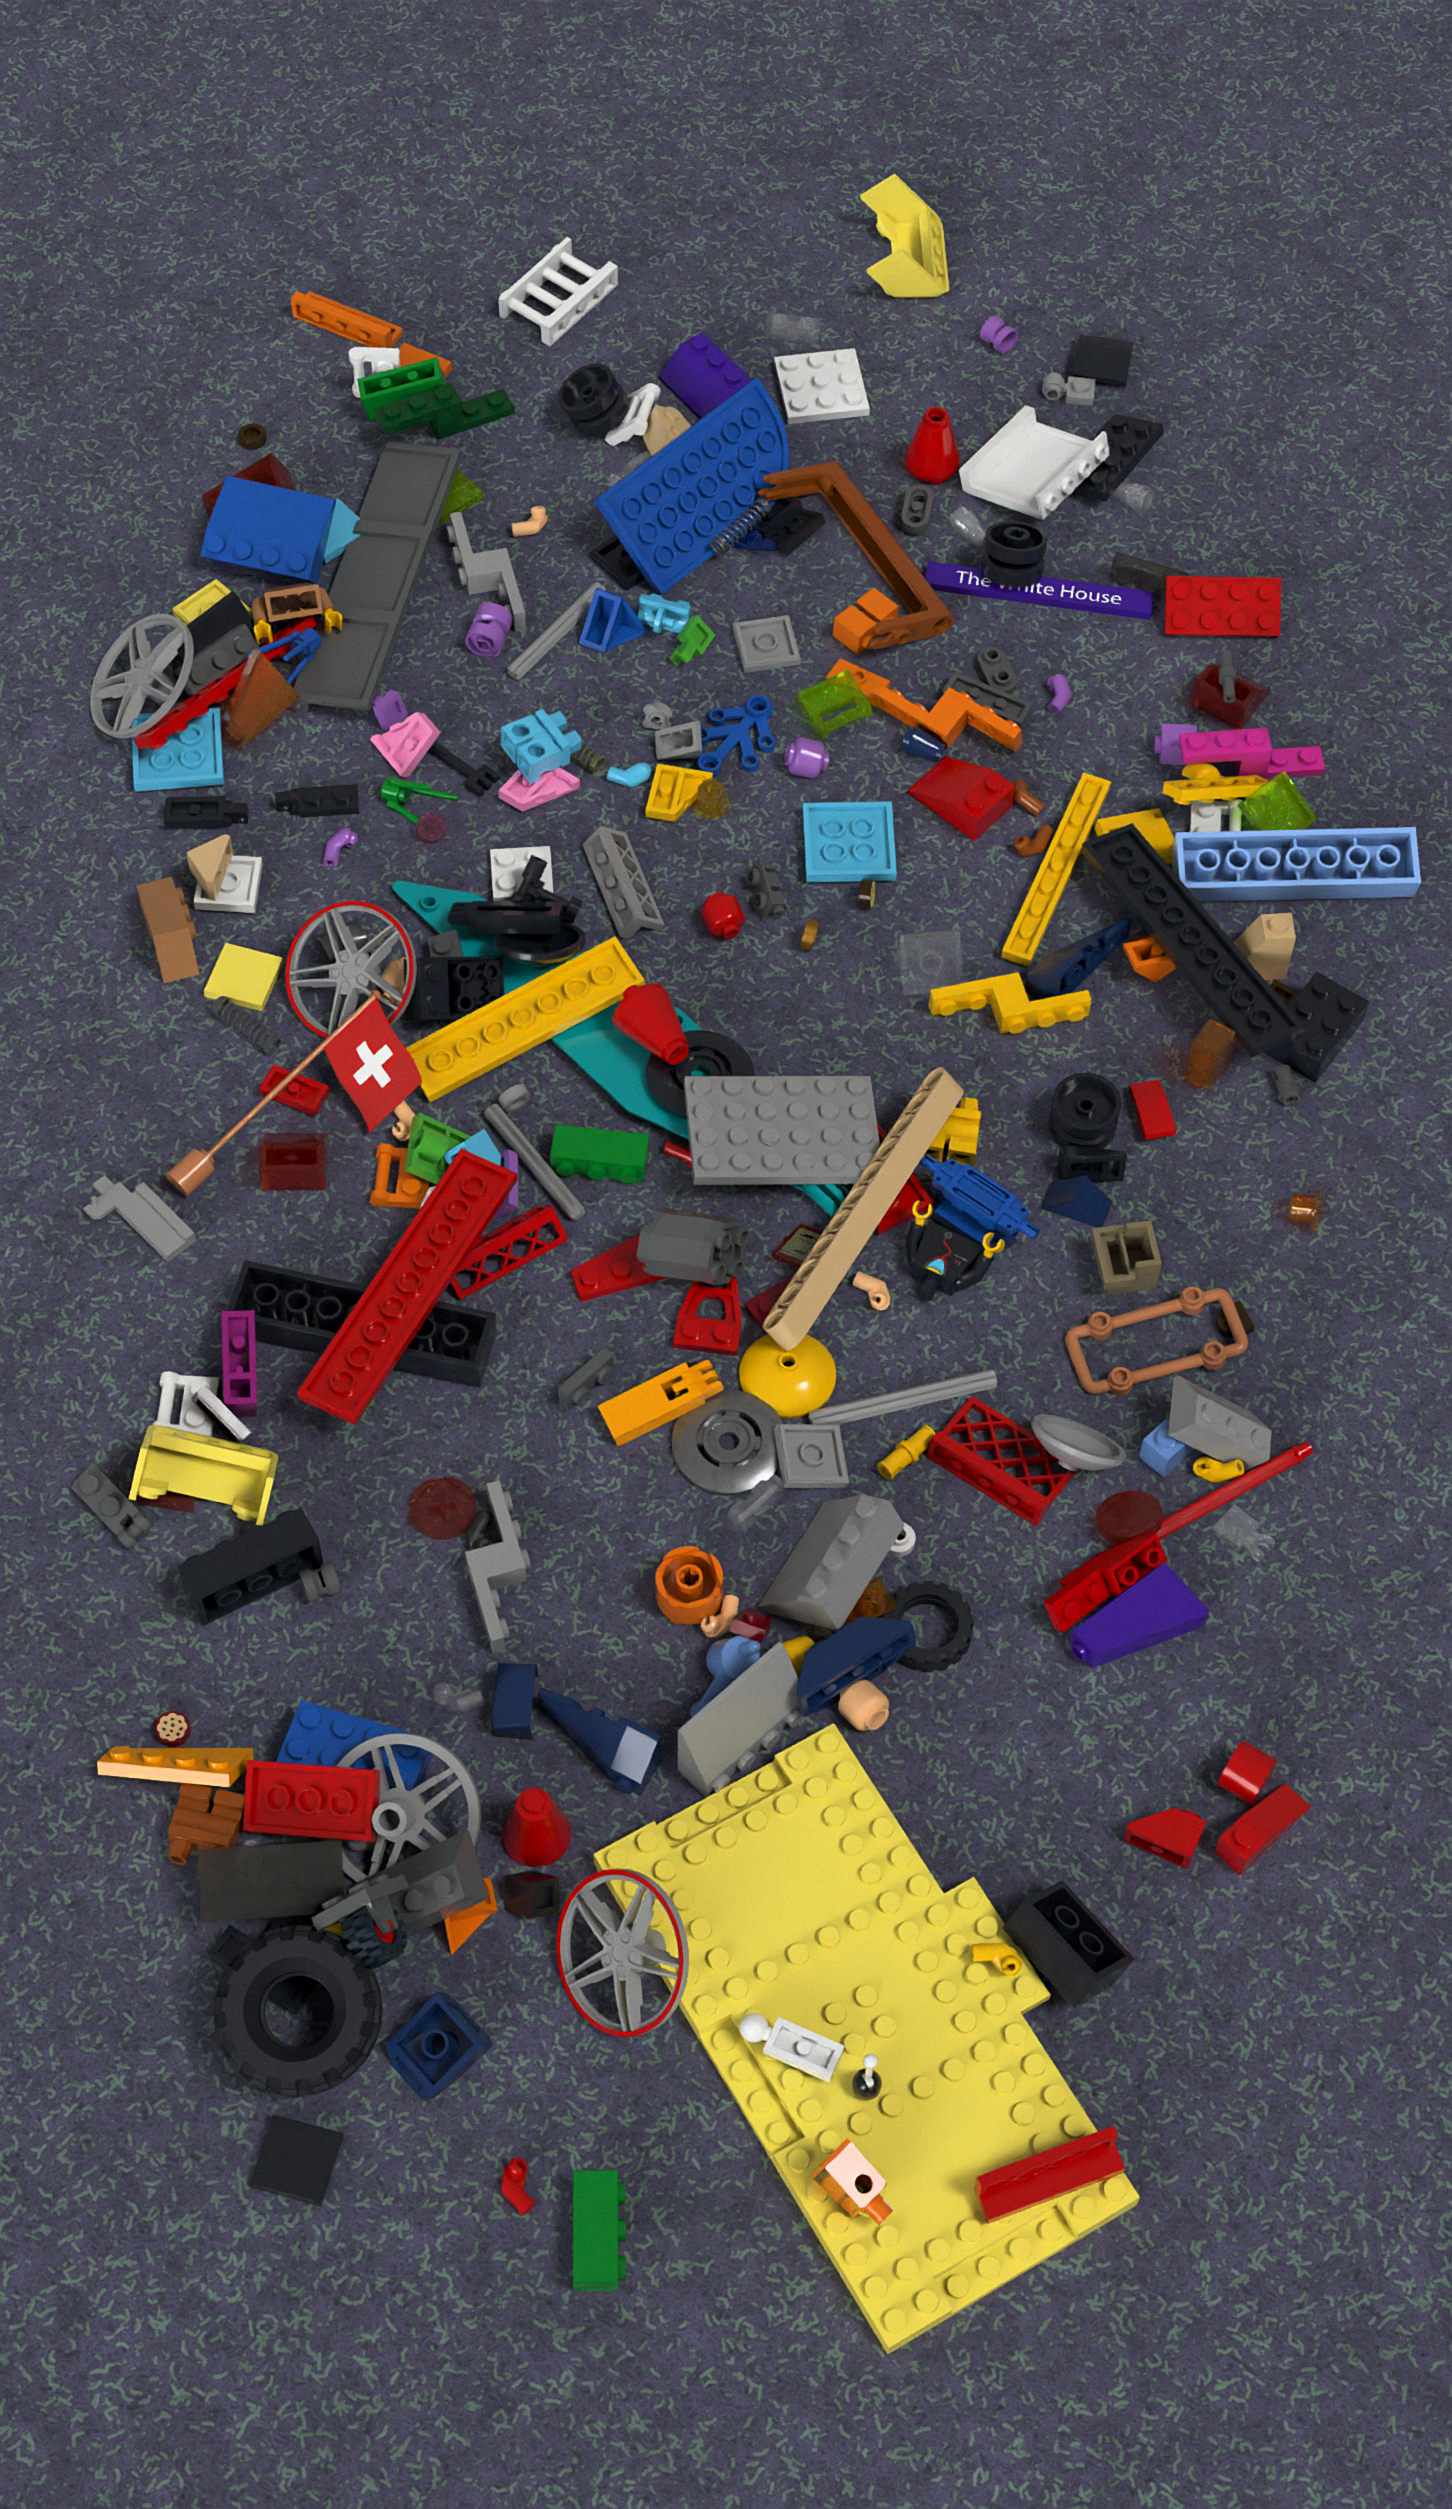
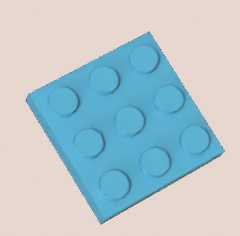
M209 708L205 715L196 719L192 718L187 722L189 726L185 730L177 734H170L166 737L168 742L155 750H152L151 747L139 749L133 740L136 736L132 737L135 792L224 785L220 708ZM154 713L139 714L138 718L133 720L132 728L145 722Z
M892 801L803 803L806 882L861 881L863 878L874 879L875 881H896Z

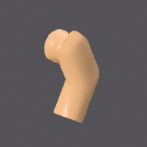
M404 1100L394 1110V1113L399 1118V1122H397L396 1128H392V1133L399 1141L409 1140L412 1118L415 1116Z
M858 1271L854 1278L853 1286L868 1293L870 1304L874 1309L879 1311L885 1310L891 1300L886 1283Z
M733 1595L723 1596L721 1613L717 1616L711 1615L710 1618L706 1616L702 1619L701 1629L707 1637L718 1638L729 1631L732 1620L737 1615L738 1597Z

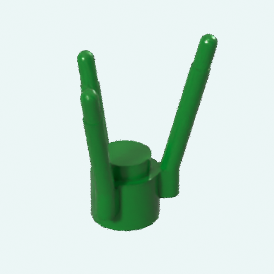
M391 776L385 779L381 789V797L388 800L387 808L396 810L419 827H423V829L428 825L400 806L402 802H408L412 792L454 801L459 799L457 795L432 790L430 785L404 781Z

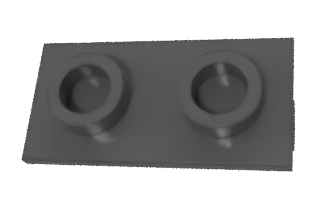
M758 856L753 866L748 870L746 877L747 884L751 887L753 894V906L758 912L760 922L764 921L767 915L781 918L785 915L787 907L782 892L778 891L780 884L776 868L770 863L763 864L762 857Z

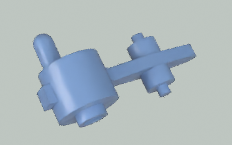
M736 1634L735 1637L718 1640L711 1645L706 1661L710 1673L715 1678L702 1699L692 1705L691 1717H694L727 1688L731 1682L736 1680L760 1659V1644L757 1641Z

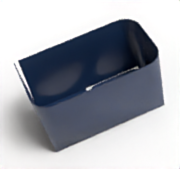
M498 1663L492 1727L495 1737L533 1739L531 1734V1711L534 1679L539 1677L537 1664Z

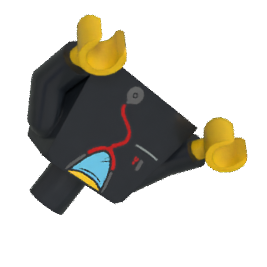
M916 1201L912 1209L916 1219L911 1222L905 1246L907 1263L913 1268L912 1278L920 1281L915 1290L917 1296L925 1301H931L937 1290L952 1296L958 1289L964 1290L981 1282L994 1260L992 1255L1004 1249V1240L1000 1239L997 1246L991 1248L990 1241L994 1233L990 1232L984 1236L982 1246L931 1221L925 1225V1219L932 1215L933 1207L929 1204L927 1214L919 1215L917 1209L920 1201Z

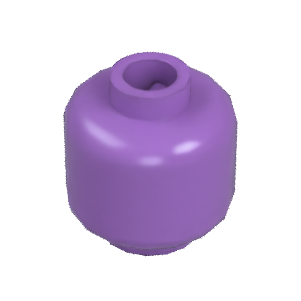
M798 737L794 742L788 743L784 756V765H788V770L791 774L816 778L821 770L826 771L829 763V754L825 753V746L821 741Z

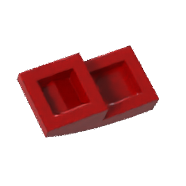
M1153 1080L1129 1084V1095L1136 1108L1137 1122L1145 1140L1176 1135L1172 1113L1160 1081Z

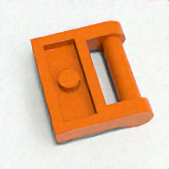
M380 1144L377 1146L376 1158L378 1159L375 1189L371 1191L370 1204L373 1206L421 1209V1203L430 1188V1182L405 1171L408 1148H395L390 1144ZM391 1161H400L396 1194L387 1192Z

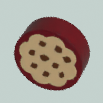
M169 1711L162 1714L155 1723L157 1739L166 1747L174 1748L183 1745L191 1733L187 1717L177 1711Z

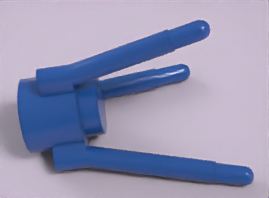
M306 628L301 633L294 631L287 637L249 652L247 656L252 658L292 642V650L283 657V660L288 661L295 655L303 657V659L285 681V685L289 686L306 664L315 657L314 652L321 647L322 641L315 630Z

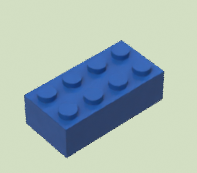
M300 1700L276 1762L337 1766L346 1754L369 1739L390 1733L411 1732ZM390 1745L404 1787L407 1791H411L423 1783L433 1753L412 1745ZM384 1746L379 1747L389 1789L395 1788L396 1784ZM369 1751L362 1755L350 1767L373 1769L375 1765L372 1752Z

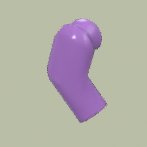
M341 828L326 843L324 865L336 867L339 862L341 848L344 845L353 847L358 840L357 833L351 831L350 828Z

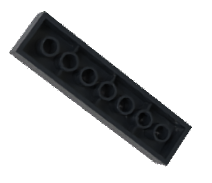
M244 1260L227 1311L254 1310L255 1340L323 1354L368 1286ZM438 1301L393 1369L480 1388L497 1333L495 1313Z

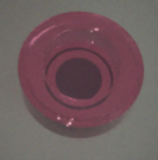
M425 814L417 822L416 836L424 844H436L445 836L446 823L437 814Z

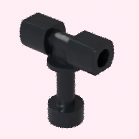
M531 855L522 873L523 881L518 891L514 890L510 901H537L539 899L543 902H563L564 919L573 923L583 900L572 896L569 901L544 889L545 882L541 881L540 878L548 862Z

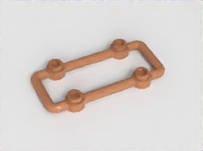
M1191 1286L1181 1292L1180 1298L1111 1317L1107 1313L1096 1312L1088 1318L1086 1324L1071 1328L1066 1333L1065 1343L1080 1385L1084 1391L1093 1395L1110 1391L1115 1395L1124 1396L1131 1392L1134 1384L1199 1366H1204L1209 1370H1218L1224 1366L1226 1359L1239 1356L1246 1351L1248 1338L1229 1292L1221 1288L1202 1291L1197 1287ZM1215 1301L1220 1302L1235 1343L1223 1346L1219 1342L1211 1341L1204 1344L1201 1353L1132 1372L1124 1367H1116L1109 1372L1107 1379L1096 1382L1092 1380L1078 1339L1090 1336L1094 1340H1106L1111 1336L1113 1329L1182 1311L1187 1315H1197L1203 1311L1205 1304Z

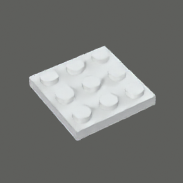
M855 348L774 357V366L788 424L869 415L870 408Z

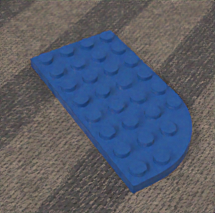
M756 377L593 500L655 594L662 595L716 553L711 546V540L717 537L719 533H722L723 529L731 525V522L735 521L737 517H740L741 513L749 509V506L753 505L758 498L764 499V497L758 494V491L764 488H773L777 485L765 482L762 479L763 477L774 472L788 470L789 445L781 415L764 386ZM776 500L767 501V502H768V503L770 504V506L772 507V506L774 505V503L776 502ZM759 503V505L761 506V508H762L763 510L767 511L766 508L764 507V505H762L761 503ZM755 507L756 511H757L761 516H763V514H761V513L758 511V509ZM751 511L753 517L758 520V516ZM746 515L747 519L753 524L752 518ZM742 519L743 524L748 528L749 524ZM737 523L741 531H744L745 529L743 528V526ZM733 527L734 532L739 535L740 532ZM728 531L731 538L734 539L735 536ZM724 535L725 540L729 543L730 539ZM715 541L717 547L721 549L722 547Z

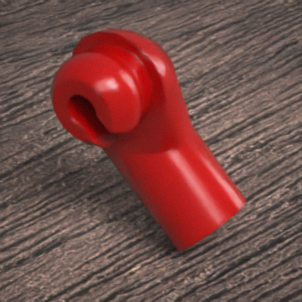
M516 2157L511 2159L503 2169L501 2192L522 2216H525L534 2208L536 2202L524 2190L528 2165L525 2160Z

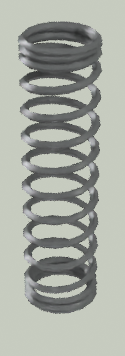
M758 498L753 505L749 506V509L741 513L740 517H737L735 521L731 522V525L723 529L722 533H719L717 537L711 540V546L714 551L720 555H724L729 551V546L733 547L734 542L738 543V538H743V534H747V530H752V526H756V522H761V518H765V515L771 513L770 504L765 499ZM759 503L764 505L767 511L763 510ZM755 507L764 515L763 517L756 511ZM751 511L758 516L759 521L753 517ZM746 515L752 518L755 523L754 525L747 519ZM742 519L749 524L750 529L743 524ZM737 523H739L741 526H743V528H744L745 531H746L745 533H744L743 531H741V529L738 527ZM733 527L740 532L741 537L734 532ZM728 531L736 537L737 541L731 538ZM724 535L730 539L732 545L725 540ZM715 541L719 543V545L723 548V551L717 547Z
M221 996L215 1000L212 1005V1012L222 1017V1020L227 1021L228 1025H232L233 1029H238V1032L243 1033L244 1037H248L249 1041H254V1044L259 1046L261 1050H264L266 1054L271 1055L278 1050L281 1045V1039L275 1034L271 1036L270 1030L265 1032L266 1027H260V1022L255 1023V1018L249 1020L250 1015H244V1010L239 1011V1006L233 1007L234 1003L229 1002L226 996ZM230 1004H232L231 1008L227 1012L229 1013L227 1019H224L223 1016L226 1015L224 1014V1011ZM235 1008H237L235 1014L231 1018H229L231 1012ZM243 1012L241 1017L236 1021H239L238 1027H235L234 1024L236 1022L234 1021L239 1013ZM246 1016H248V1018H247V1020L245 1021V1023H244L242 1026H240L242 1020H243ZM253 1020L252 1025L247 1029H250L249 1034L247 1036L245 1035V1032L247 1031L245 1030V1028L248 1025V1023ZM258 1024V1028L253 1033L255 1034L254 1040L250 1038L253 1035L251 1031ZM264 1028L262 1034L258 1037L260 1038L259 1044H257L255 1042L257 1040L256 1036L259 1033V1031ZM269 1032L268 1037L261 1043L263 1037ZM277 1040L276 1044H275L274 1047L272 1048V1049H274V1050H273V1051L269 1050V1047H270L271 1045H273L274 1042Z

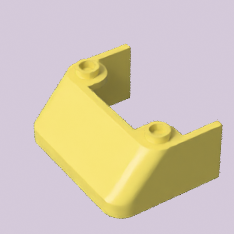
M896 174L891 175L861 194V200L877 214L878 222L876 227L881 236L887 237L891 241L892 254L869 267L867 273L882 286L887 295H892L895 298L939 297L948 292L949 280L944 231L938 215Z
M150 1425L147 1428L140 1448L129 1499L136 1500L137 1494L145 1498L157 1499L159 1495L166 1494L168 1490L232 1505V1510L237 1513L238 1518L245 1521H256V1525L263 1526L278 1455L258 1447L167 1426Z

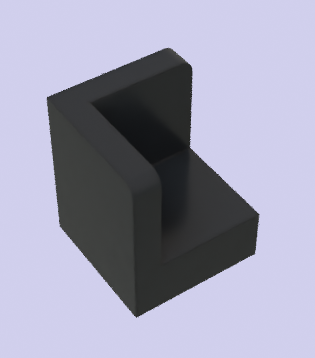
M534 1870L505 1875V1910L530 1918L559 1912V1877Z

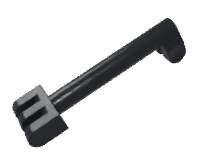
M435 741L428 750L468 778L465 781V788L479 798L484 794L482 787L489 790L492 787L490 781L496 783L500 780L498 773L484 764L478 770H475Z

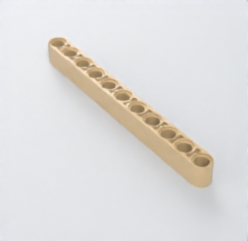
M943 1067L936 1068L924 1079L766 1317L762 1326L763 1329L784 1350L788 1351L795 1348L803 1340L964 1093L963 1088Z

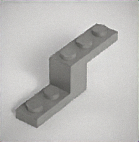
M450 513L451 525L446 526L449 543H455V547H452L455 564L461 565V568H458L461 586H467L469 595L498 590L500 600H506L507 605H504V607L512 615L514 631L526 630L525 610L507 548L473 554L462 513Z
M500 1481L487 1483L486 1486L488 1501L501 1542L465 1552L466 1567L492 1654L505 1651L504 1639L510 1638L505 1618L499 1619L496 1609L501 1608L496 1589L527 1581L526 1569L531 1568L527 1550H520L518 1540L522 1539L518 1520L511 1521L509 1511L513 1510V1504L509 1491H502Z

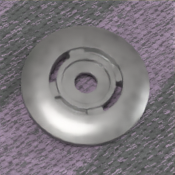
M722 1390L705 1399V1404L678 1417L672 1433V1453L678 1469L686 1479L698 1488L717 1495L745 1494L765 1485L780 1469L774 1428L777 1424H783L777 1412L757 1396L743 1391ZM742 1417L747 1418L752 1423V1425L760 1432L761 1437L755 1436L754 1430L751 1427V1425L747 1421L742 1419ZM725 1434H733L739 1439V1445L732 1450L723 1449L719 1444L720 1438ZM704 1447V1451L708 1458L714 1463L719 1464V1467L708 1462L701 1455L698 1448Z

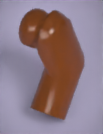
M1015 780L1013 782L1016 785L1014 801L1037 816L1045 804L1027 791L1028 786L1023 780Z
M1041 825L1033 839H1029L1027 836L1023 838L1022 836L1017 837L1014 841L1016 852L1023 857L1044 852L1053 834V829L1048 825Z

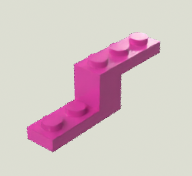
M1268 728L1181 733L1179 735V746L1183 764L1233 761L1236 776L1257 775L1264 779L1324 775L1325 772L1320 746L1272 749Z

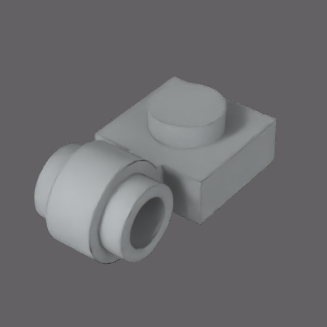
M1050 373L1043 379L1042 393L1048 400H1058L1060 397L1066 396L1065 403L1093 406L1095 379L1068 376L1067 383H1065L1062 376L1058 373Z

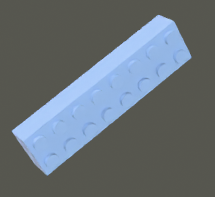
M1416 827L1176 832L1171 846L1173 872L1198 902L1414 897L1421 884Z

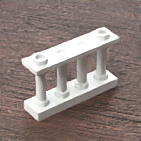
M566 237L559 245H555L549 254L511 288L500 295L498 301L499 316L505 319L513 310L540 326L542 342L551 346L618 285V266L609 261L601 269H594L572 256L571 239ZM563 265H567L590 279L585 284L578 285L557 271ZM547 280H550L573 295L567 300L562 301L540 288V286ZM532 295L556 310L551 315L544 316L522 302Z

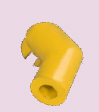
M1201 1457L1194 1462L1193 1471L1197 1476L1203 1477L1210 1482L1220 1483L1244 1474V1465L1239 1459L1222 1463L1211 1457Z
M1006 1943L972 1944L973 1962L991 1961L1002 1973L1008 1976H1014L1021 1970L1022 1962L1020 1957Z

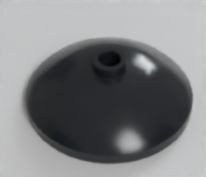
M563 923L560 934H496L494 936V948L503 957L520 965L538 970L547 969L550 966L568 960L579 953L586 944L584 931L567 923Z

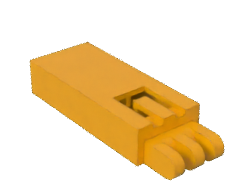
M710 1360L702 1361L690 1368L684 1362L598 1405L599 1411L617 1446L628 1443L705 1404V1399L721 1392L724 1386L721 1381H716L718 1379L716 1371H710L713 1368ZM685 1388L689 1391L671 1401L666 1396L673 1391L677 1396L680 1394L679 1391Z

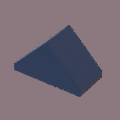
M1084 1175L1053 1181L1042 1209L1098 1228L1103 1227L1112 1201Z

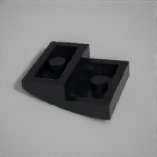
M1080 334L1072 377L1095 379V383L1126 387L1134 342Z
M789 497L777 499L771 507V513L765 515V518H761V522H756V526H752V530H747V532L768 547L789 555L821 528L826 521L823 513L803 509L800 499Z

